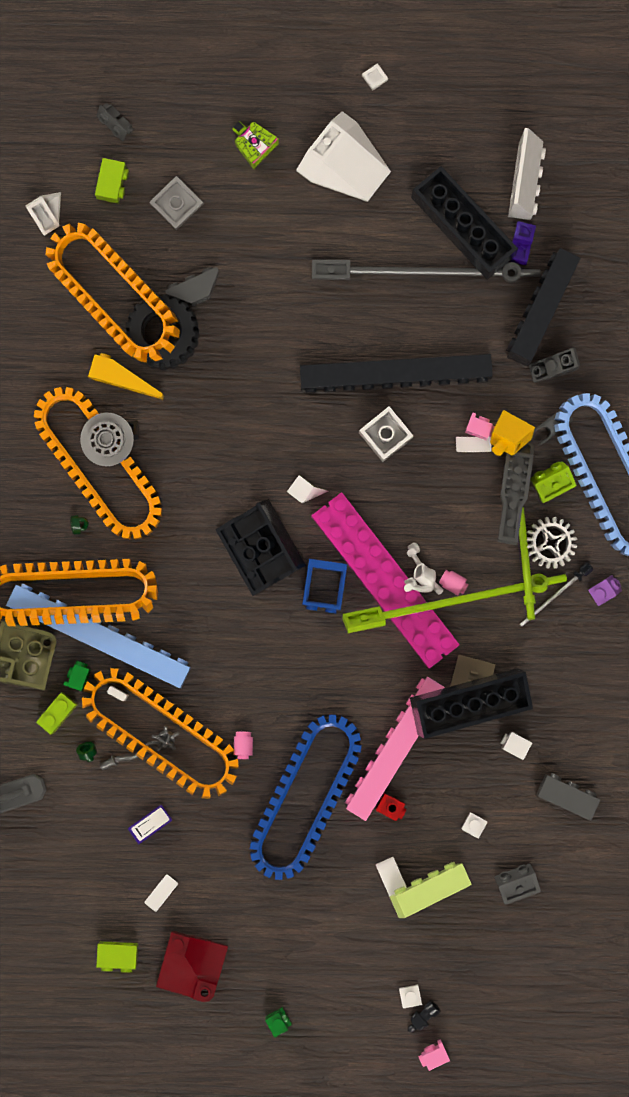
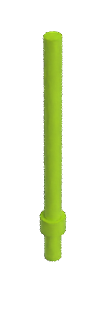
M522 507L519 539L525 590L523 599L524 605H526L527 619L533 620L535 619L534 604L536 602L535 595L532 592L524 507Z

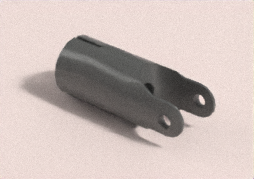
M556 413L534 429L535 433L544 427L548 432L547 437L538 446L558 433L555 432L554 425L560 424L561 421L555 420ZM571 416L569 419V424L573 421V418Z

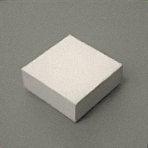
M378 63L362 73V77L372 91L388 81V77Z
M110 686L107 691L108 694L121 701H126L129 696L114 686Z

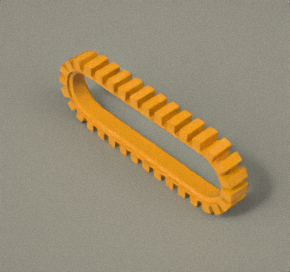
M61 387L54 389L55 396L50 391L45 393L44 397L47 399V402L40 399L37 403V406L42 411H34V418L40 420L34 422L38 431L44 430L39 435L45 442L50 438L52 439L47 443V446L52 452L57 448L59 449L53 453L59 461L66 458L60 464L66 471L71 467L73 468L68 472L71 479L74 480L80 477L74 483L80 490L85 486L87 487L82 491L85 498L89 499L91 496H94L89 503L94 509L99 505L101 506L96 513L100 518L108 516L103 520L104 524L108 528L115 524L111 531L118 536L123 531L122 538L130 539L132 533L135 540L142 538V530L147 536L153 531L149 525L151 524L157 528L160 523L154 516L162 517V509L155 507L162 504L159 496L152 498L157 493L152 485L145 489V486L150 483L145 476L140 479L137 478L143 474L137 466L131 470V467L136 464L134 460L129 457L120 463L146 497L150 512L143 524L136 527H127L116 519L50 429L48 424L49 410L55 403L60 401H71L77 404L88 420L99 414L96 409L89 412L94 407L89 399L83 402L86 397L79 391L75 394V390L66 387L65 394Z

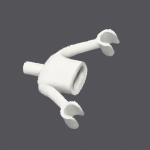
M412 543L408 545L407 555L413 558L417 567L414 570V578L411 577L405 580L404 590L406 592L415 590L424 593L434 590L438 595L441 594L443 588L436 583L435 570L428 568L416 555L420 552L418 544Z

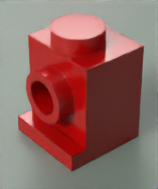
M384 793L375 810L397 821L398 818H403L407 809L404 808L405 803ZM390 805L396 806V810L394 812L389 811Z

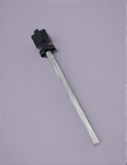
M588 562L584 563L579 568V573L576 571L573 573L575 575L574 578L534 611L535 615L577 579L581 582L582 575L587 576L593 571V567ZM526 618L520 625L524 626L529 620Z

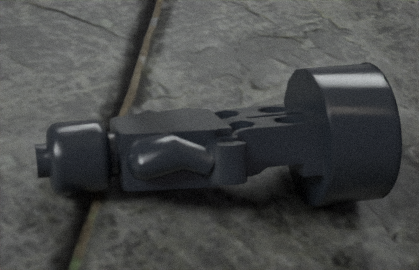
M430 1000L424 1006L425 1009L421 1013L416 1011L412 1016V1024L408 1026L410 1033H414L416 1029L421 1031L428 1027L430 1024L427 1021L431 1017H436L441 1012L433 1001Z

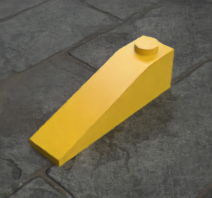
M100 353V356L94 355L88 375L90 379L158 399H164L163 393L111 359L110 355Z

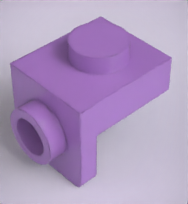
M611 575L588 591L597 605L600 606L618 595L622 589L620 582Z

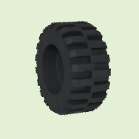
M156 294L176 315L180 326V338L174 345L175 348L171 353L166 349L158 350L163 359L155 362L147 353V363H141L153 369L167 370L170 367L174 369L178 367L177 365L187 362V358L189 356L192 357L194 354V349L199 343L198 323L195 314L185 302L183 303L177 297L172 298L168 294L163 296ZM142 299L143 302L141 304L137 303L134 306V311L129 313V320L126 322L125 329L126 334L136 345L148 347L151 345L146 341L145 327L151 319L159 315Z

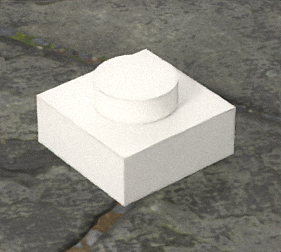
M470 812L461 829L479 839L487 821Z
M418 984L399 988L403 1008L422 1005Z

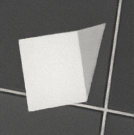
M299 475L287 492L299 502L304 503L328 492V490L314 487Z

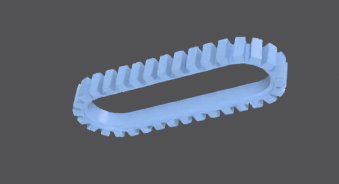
M590 393L580 394L579 397L578 395L567 399L568 402H564L559 407L563 412L556 413L555 420L561 421V423L554 425L555 432H563V435L557 437L560 444L568 443V446L562 449L565 455L573 454L572 457L568 458L570 466L575 464L579 466L573 469L575 476L582 474L584 478L578 480L580 486H589V489L583 492L586 498L594 497L593 500L589 501L591 508L599 507L600 509L594 512L596 519H605V521L599 523L601 529H610L609 532L604 534L607 541L615 539L611 546L615 550H621V554L629 556V542L625 541L601 495L570 431L569 419L572 412L578 407L587 406L596 410L629 475V455L627 453L629 451V443H622L628 437L625 431L617 433L616 430L622 428L620 421L612 423L611 419L617 417L614 410L606 411L610 406L606 400L600 402V396L595 394L590 396Z

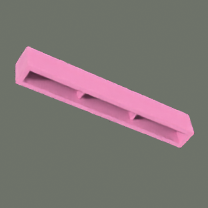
M426 677V679L421 678L416 686L419 690L415 696L445 687L429 677ZM410 697L406 702L408 708L405 712L401 711L396 719L398 724L395 729L391 727L386 735V738H388L385 745L380 744L375 753L378 755L375 761L371 760L365 769L368 771L364 778L360 777L355 785L357 787L354 795L350 793L345 801L347 804L346 809L365 821L419 736L417 735Z

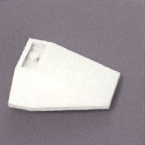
M343 111L330 121L309 148L296 170L314 184L367 202L391 173L359 124Z

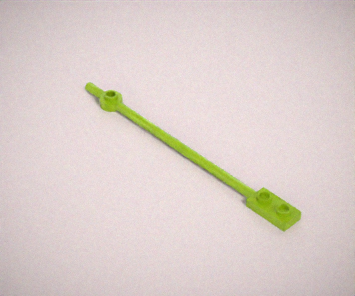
M534 574L531 576L532 591L543 593L547 590L548 585L566 582V574L548 578L542 574ZM524 583L382 612L379 606L343 614V622L348 633L386 625L385 619L523 591Z

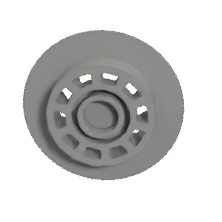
M100 413L90 418L84 425L80 437L81 447L85 456L100 466H113L126 459L132 450L134 440L133 432L128 422L114 413Z

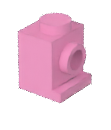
M472 413L465 433L487 440L489 436H492L495 426L489 423V419L482 416L476 418V413Z
M441 1039L437 1041V1046L434 1044L424 1048V1052L421 1053L422 1055L418 1056L422 1066H427L429 1071L450 1061Z

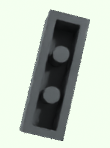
M553 773L550 776L545 774L536 796L591 821L600 802V799L596 798L597 794L590 790H586V792L578 790L580 786L570 781L567 785L561 782L562 777Z

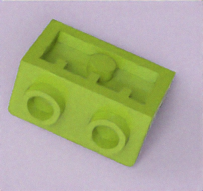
M563 461L552 464L550 468L544 471L536 472L530 478V482L534 485L542 503L577 486L569 467Z

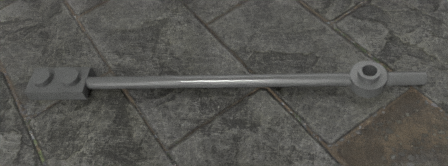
M312 259V280H350V274L483 276L477 268L350 266V260ZM511 262L507 263L503 269L497 271L493 276H502L506 282L513 283L520 277H540V269H521L518 264ZM512 270L514 276H509L508 271Z

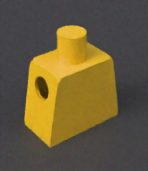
M503 410L490 440V443L493 445V453L501 456L503 452L515 455L532 439L535 427Z

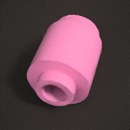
M446 570L439 581V584L443 585L444 589L457 596L460 593L464 594L469 585L466 583V578L452 570L450 572Z
M236 732L233 755H237V759H249V756H253V737H251V732Z

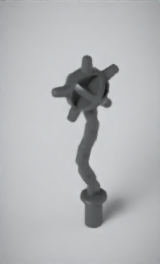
M164 726V731L158 735H152V738L156 740L147 742L145 745L149 748L159 745L157 751L170 747L175 750V737L180 735L178 731L172 733L168 731V726ZM137 752L117 757L112 755L110 759L99 765L102 770L113 765L117 766L119 761L138 758L136 756Z

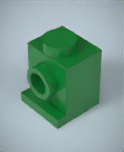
M77 661L74 667H70L67 678H69V682L64 681L63 685L84 691L91 669L87 668L88 664Z
M283 1007L265 1017V1021L274 1038L286 1032L288 1027L292 1025Z

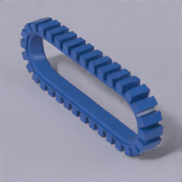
M329 714V722H326L323 715L317 718L320 725H316L313 721L308 725L313 732L310 734L304 731L301 738L307 740L306 745L298 742L296 749L302 752L301 755L293 753L290 759L296 762V765L293 766L288 763L285 771L291 773L290 777L283 774L280 782L286 784L285 787L277 785L274 791L280 795L279 799L272 796L269 804L275 806L274 809L266 807L264 815L270 817L269 820L261 817L258 823L264 830L261 831L256 828L253 837L259 839V841L251 840L250 849L257 851L251 852L250 856L252 861L260 860L255 864V867L259 872L265 867L266 870L263 875L268 878L275 872V880H282L283 872H285L287 879L294 877L293 868L298 873L302 871L304 866L300 861L308 863L311 855L305 853L306 849L313 852L316 844L310 842L311 838L319 841L321 833L315 831L316 828L324 830L327 824L321 820L322 816L329 819L332 814L331 811L326 809L327 806L335 808L337 801L332 799V796L335 795L340 798L343 790L337 788L338 783L346 786L348 779L342 777L343 773L351 775L353 768L347 766L348 763L351 762L356 765L359 759L353 755V752L361 753L362 745L354 744V742L361 740L360 734H351L357 728L353 723L346 727L348 719L342 716L339 722H336V715ZM334 726L340 728L349 738V750L297 857L287 866L278 867L271 865L263 856V841L315 736L325 727Z

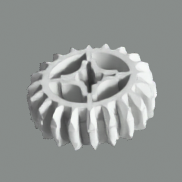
M549 517L545 518V524L541 519L538 520L539 527L533 524L532 528L535 531L528 530L527 532L532 536V538L527 537V542H531V544L527 545V548H532L529 556L535 554L532 561L535 562L540 559L538 566H542L546 562L547 569L550 568L551 563L554 569L558 566L557 562L564 566L563 559L569 562L571 559L568 554L575 555V552L570 549L577 548L576 544H571V541L577 540V537H570L575 531L570 530L568 532L567 529L570 527V524L568 523L563 527V519L557 524L556 517L552 518V523H550ZM547 527L556 528L563 534L554 536L547 530ZM542 531L544 542L537 547L536 538L538 533ZM548 538L550 540H555L559 538V540L556 541L555 544H553L555 545L554 548L552 546H546L543 548V546L547 544ZM566 539V548L561 555L558 546L560 541ZM549 550L556 558H547L540 552Z

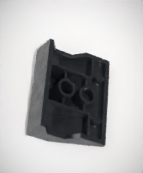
M269 499L258 502L250 510L216 529L252 596L306 566Z

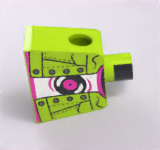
M239 121L232 129L238 135L235 140L236 147L253 169L279 144V139L255 122L245 127Z

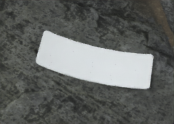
M456 437V451L491 452V437H488L487 440L478 437Z
M166 874L144 903L157 912L178 883Z

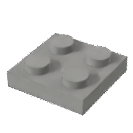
M177 176L149 202L175 230L203 205V202Z

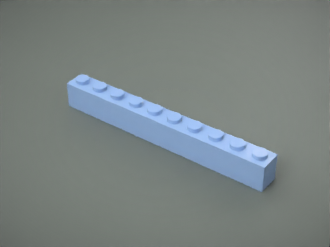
M23 583L21 586L15 585L6 606L12 609L67 607V604L59 600L56 603L50 601V596L39 592V594L31 592L33 588ZM75 614L77 623L68 624L67 615H63L64 624H56L54 615H50L52 625L48 626L178 688H182L191 667L187 666L189 662L179 657L176 661L170 658V653L162 649L160 652L153 650L154 645L145 641L142 644L136 642L137 637L128 633L124 636L118 633L119 629L112 625L105 627L101 625V622L93 623L92 617L88 619L89 623H81L79 614ZM38 616L39 622L43 623L42 616Z

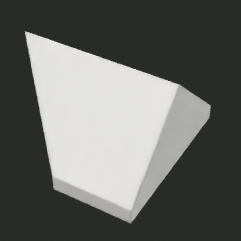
M61 192L42 195L25 205L44 236L60 226Z

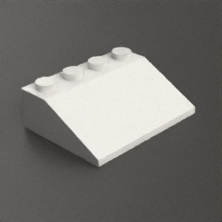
M529 128L524 129L518 145L508 217L531 220L532 216L536 215L538 204L535 203V196H539L540 185H537L538 178L542 177L543 172L540 161L541 159L544 160L546 148H542L543 141Z

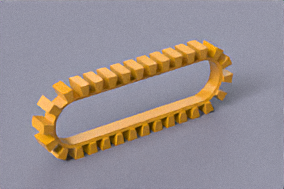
M78 223L77 232L70 224L63 226L66 236L63 238L54 233L50 239L57 244L56 249L46 247L45 253L51 260H55L47 263L49 270L54 273V276L61 281L128 355L146 363L147 353L155 362L163 359L158 351L162 347L171 353L175 346L168 339L170 336L179 338L180 330L176 326L169 325L178 322L176 315L93 228L90 229L86 224ZM76 239L88 240L160 316L163 322V333L155 344L148 347L136 345L63 265L62 255L70 242Z
M118 559L110 560L112 569H108L106 560H98L100 569H96L94 560L86 561L88 570H84L82 561H74L75 570H72L70 561L62 562L63 571H60L58 562H49L51 571L47 570L46 563H37L39 572H36L33 563H25L27 572L23 571L21 564H13L15 573H9L7 565L0 566V586L10 581L132 576L143 582L145 590L139 600L130 604L4 609L0 607V621L2 616H5L7 626H16L14 617H17L20 626H28L26 617L30 616L32 625H40L38 616H42L44 625H52L50 615H54L56 624H64L63 615H67L68 624H76L75 614H79L81 623H89L87 614H91L93 623L101 622L99 613H104L105 622H113L112 613H116L117 622L125 621L124 612H131L132 621L140 619L139 608L142 607L147 613L153 609L152 600L148 598L158 599L156 577L153 571L146 574V564L141 561L138 562L136 569H132L130 559H122L124 568H120Z
M110 668L111 678L104 679L102 671L94 674V678L98 682L96 687L87 681L84 692L91 693L92 696L91 698H82V708L92 706L93 711L86 714V718L90 723L97 716L102 719L97 724V728L102 732L107 724L112 726L106 733L112 739L116 731L122 733L116 742L123 746L126 738H129L131 742L127 745L126 749L133 753L136 745L140 746L142 749L137 752L136 756L143 760L146 752L150 753L152 756L147 759L146 763L153 767L156 759L160 760L162 763L156 770L162 774L166 766L170 767L172 770L166 777L173 781L176 773L181 775L182 777L176 784L182 788L186 780L191 782L192 784L186 789L191 795H193L196 787L203 789L202 798L210 799V789L216 788L218 796L227 791L221 784L224 780L233 785L237 776L228 774L229 768L238 769V759L228 761L227 755L233 753L234 749L230 744L223 751L218 748L223 742V739L218 735L213 743L208 741L213 735L211 730L207 728L203 736L198 734L203 728L201 723L197 721L194 729H191L188 725L194 718L187 714L184 722H181L178 718L184 711L177 707L174 715L170 714L168 711L173 708L174 704L167 700L164 708L160 707L159 704L163 701L164 697L157 693L154 701L150 700L149 697L153 694L154 690L147 686L144 694L140 693L139 690L143 687L144 683L137 679L134 687L130 686L129 683L134 679V676L128 672L124 680L117 678L118 669ZM108 683L122 685L216 751L225 763V773L222 779L211 785L197 782L97 710L94 703L97 690Z

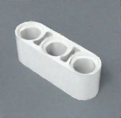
M394 857L375 864L389 896L395 894L394 890L405 886L407 888Z

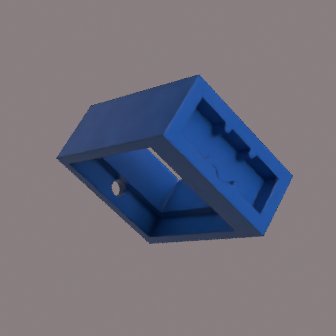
M309 559L302 604L306 606L307 610L317 611L319 607L325 608V612L335 614L337 610H341L347 564ZM313 568L341 572L336 605L308 601Z

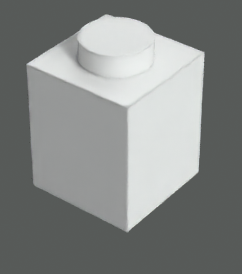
M513 732L505 733L500 742L502 744L501 749L524 760L532 745L530 741Z

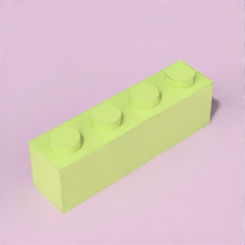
M451 862L445 865V869L440 872L435 870L428 873V878L424 880L419 878L412 881V886L408 888L403 886L394 890L395 894L389 897L398 917L406 918L472 885L463 864Z

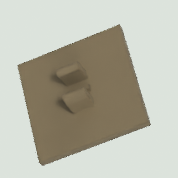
M458 654L450 687L491 676L494 673L496 664Z

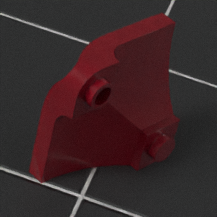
M172 930L156 987L182 994L201 1002L212 1000L228 945ZM203 989H206L209 993L208 995L204 996L202 995L201 991Z

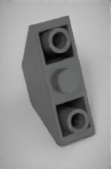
M208 267L198 276L194 274L185 278V282L180 284L176 282L169 285L165 292L170 297H177L183 303L185 302L192 307L211 298L219 276V270L217 267Z
M571 348L531 363L529 367L533 382L536 383L576 371L580 367L576 348Z

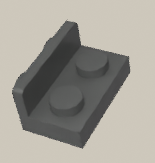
M531 864L521 865L516 869L502 872L494 877L505 905L541 892Z

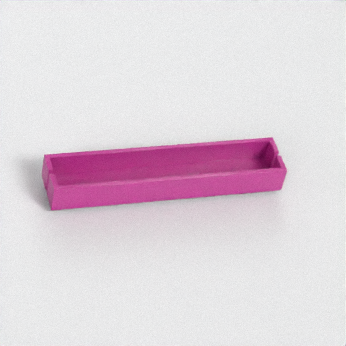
M342 492L328 502V508L324 505L311 515L314 522L384 612L427 603L419 591L411 590L406 592L404 590L405 580L409 578ZM433 610L389 618L428 669L443 659L441 654L446 656L460 645Z

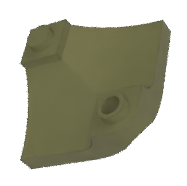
M1 621L0 682L45 691L57 645L55 636L43 630L15 624L16 626H7L6 622ZM45 640L51 641L49 646H45L43 643Z

